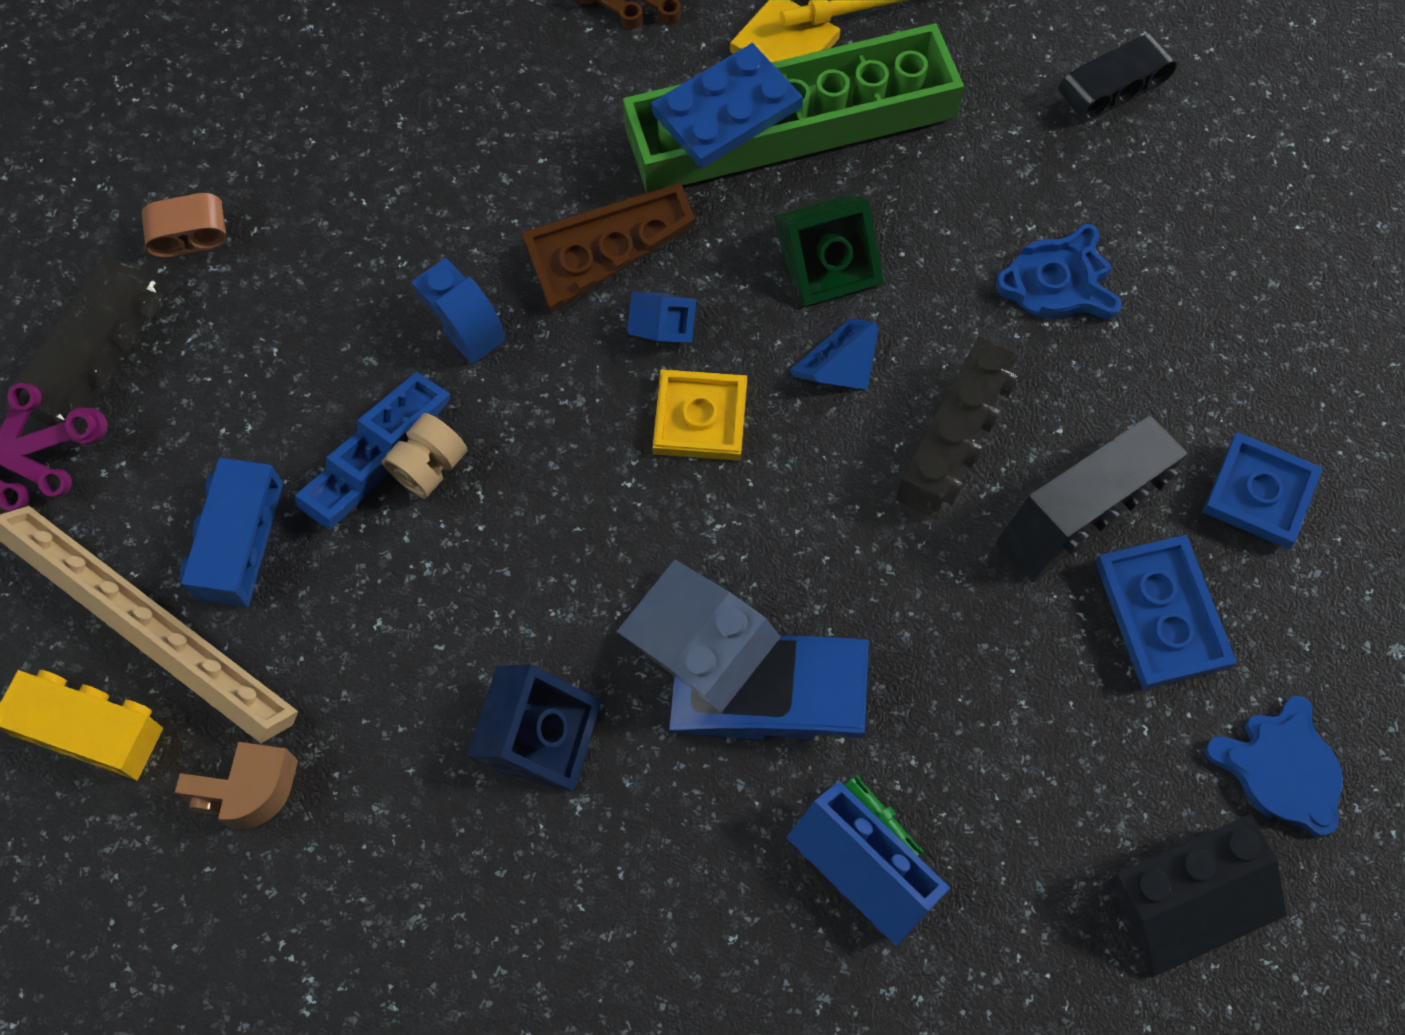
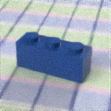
M219 457L215 472L209 474L205 485L206 502L202 514H198L193 523V545L189 556L184 557L180 566L181 585L195 600L249 607L283 487V482L272 465Z
M840 781L812 803L786 837L895 946L920 923L950 889L934 871Z

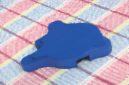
M1091 224L1081 225L1072 235L1066 238L1045 239L1025 246L1022 253L1011 265L998 274L995 283L996 290L1001 296L1015 301L1029 313L1048 319L1066 318L1078 313H1089L1111 320L1117 317L1122 306L1121 300L1117 295L1097 283L1108 278L1111 272V265L1096 251L1100 235L1099 230Z
M1301 696L1291 697L1283 704L1278 716L1254 715L1250 717L1245 723V730L1250 738L1249 743L1223 736L1214 737L1208 742L1205 747L1206 758L1211 763L1233 773L1240 781L1248 799L1266 817L1271 818L1274 816L1283 821L1292 822L1291 825L1303 828L1314 837H1325L1336 830L1339 824L1337 806L1343 788V775L1340 763L1332 749L1320 738L1312 722L1313 708L1306 698Z

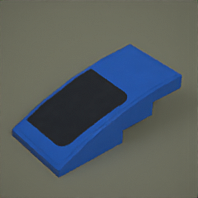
M780 636L781 638L722 713L674 676L669 732L764 740L765 735L813 739L814 734L863 738L865 734L869 640Z

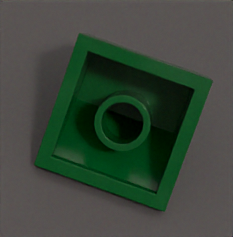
M852 193L774 216L782 255L804 306L884 284L868 200Z

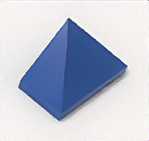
M853 318L848 319L790 369L793 377L814 382L867 390L878 334L876 323Z

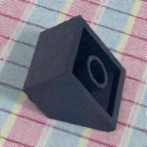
M532 664L496 666L466 757L503 774L566 791H574L602 701Z

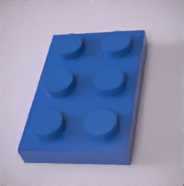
M751 43L651 102L652 114L702 169L801 109L803 96L756 45Z
M1187 535L1098 556L1095 563L1142 690L1228 670L1237 664Z

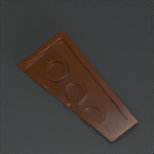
M680 182L522 232L523 241L550 314L692 228L695 224V217Z

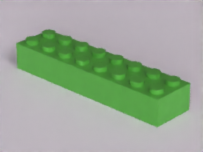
M936 23L772 62L803 96L802 108L702 169L652 114L651 102L680 85L623 98L625 130L646 193L680 182L682 185L957 118L964 85Z

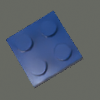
M1236 432L1230 441L1202 513L1289 550L1297 539L1323 468Z

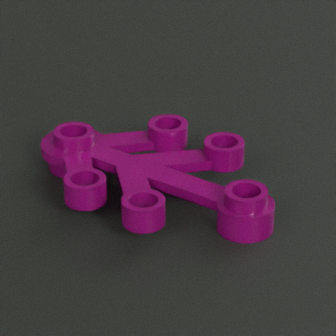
M15 384L8 391L7 397L11 407L0 428V465L38 483L41 492L47 496L64 495L70 490L72 485L70 475L62 469H50L25 455L70 440L80 444L96 443L107 432V420L97 409L77 408L67 415L65 422L20 437L31 411L40 405L42 397L40 390L32 384ZM24 389L30 394V400L26 405H23L19 398L21 391ZM81 417L88 424L87 430L83 434L77 430V421ZM54 474L59 477L61 482L57 491L50 486V478ZM0 480V507L8 511L26 507L30 500L28 489L20 483L7 484ZM11 489H14L18 494V501L15 505L8 500V493Z

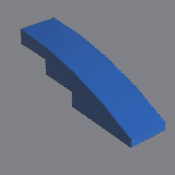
M415 372L357 420V432L326 457V470L295 495V506L325 528L331 530L389 473L383 466L382 459L398 441H408L407 431L423 413L437 417L449 402L450 393L420 373Z

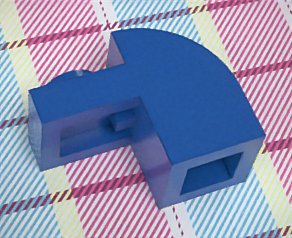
M444 258L411 282L415 293L441 320L446 338L471 365L505 341L500 319L485 294L470 276L466 279L447 258Z

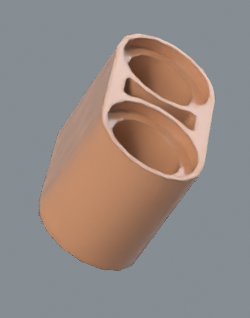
M196 193L147 204L141 211L145 248L152 256L169 258L220 247L227 240L222 201L213 194Z

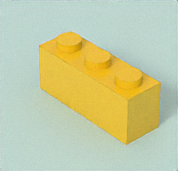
M20 670L17 671L0 702L1 731L12 737L138 781L164 729L150 717L151 709L126 699L122 706L108 702L107 700L110 697L108 694L88 685L82 684L79 691L65 686L67 680L45 670H39L37 676Z

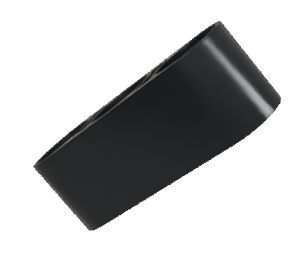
M1148 33L1071 71L1060 83L1058 91L1083 121H1089L1163 84L1175 72L1178 63L1152 33Z

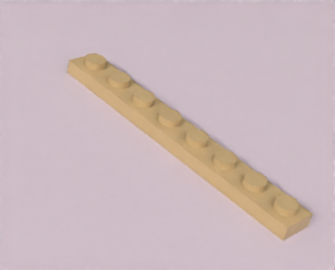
M30 506L0 514V542L258 742L263 743L293 725L298 713L295 708Z

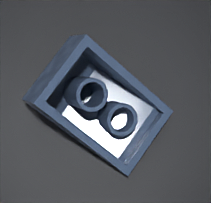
M677 560L671 563L617 630L626 640L721 713L781 638L767 618L731 592Z

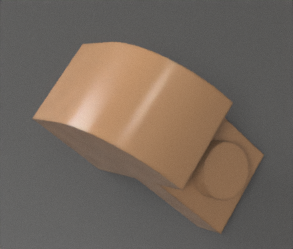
M238 742L228 780L180 773L175 793L190 803L189 809L192 811L210 815L219 814L218 820L234 830L250 829L267 822L283 807L291 791L298 760L286 748Z

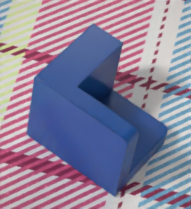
M631 291L628 334L655 341L692 343L697 300L666 293Z

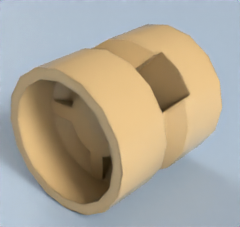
M423 413L407 431L408 441H398L381 462L385 469L401 485L413 494L426 499L443 480L441 471H450L468 450L462 439L449 426L428 413Z

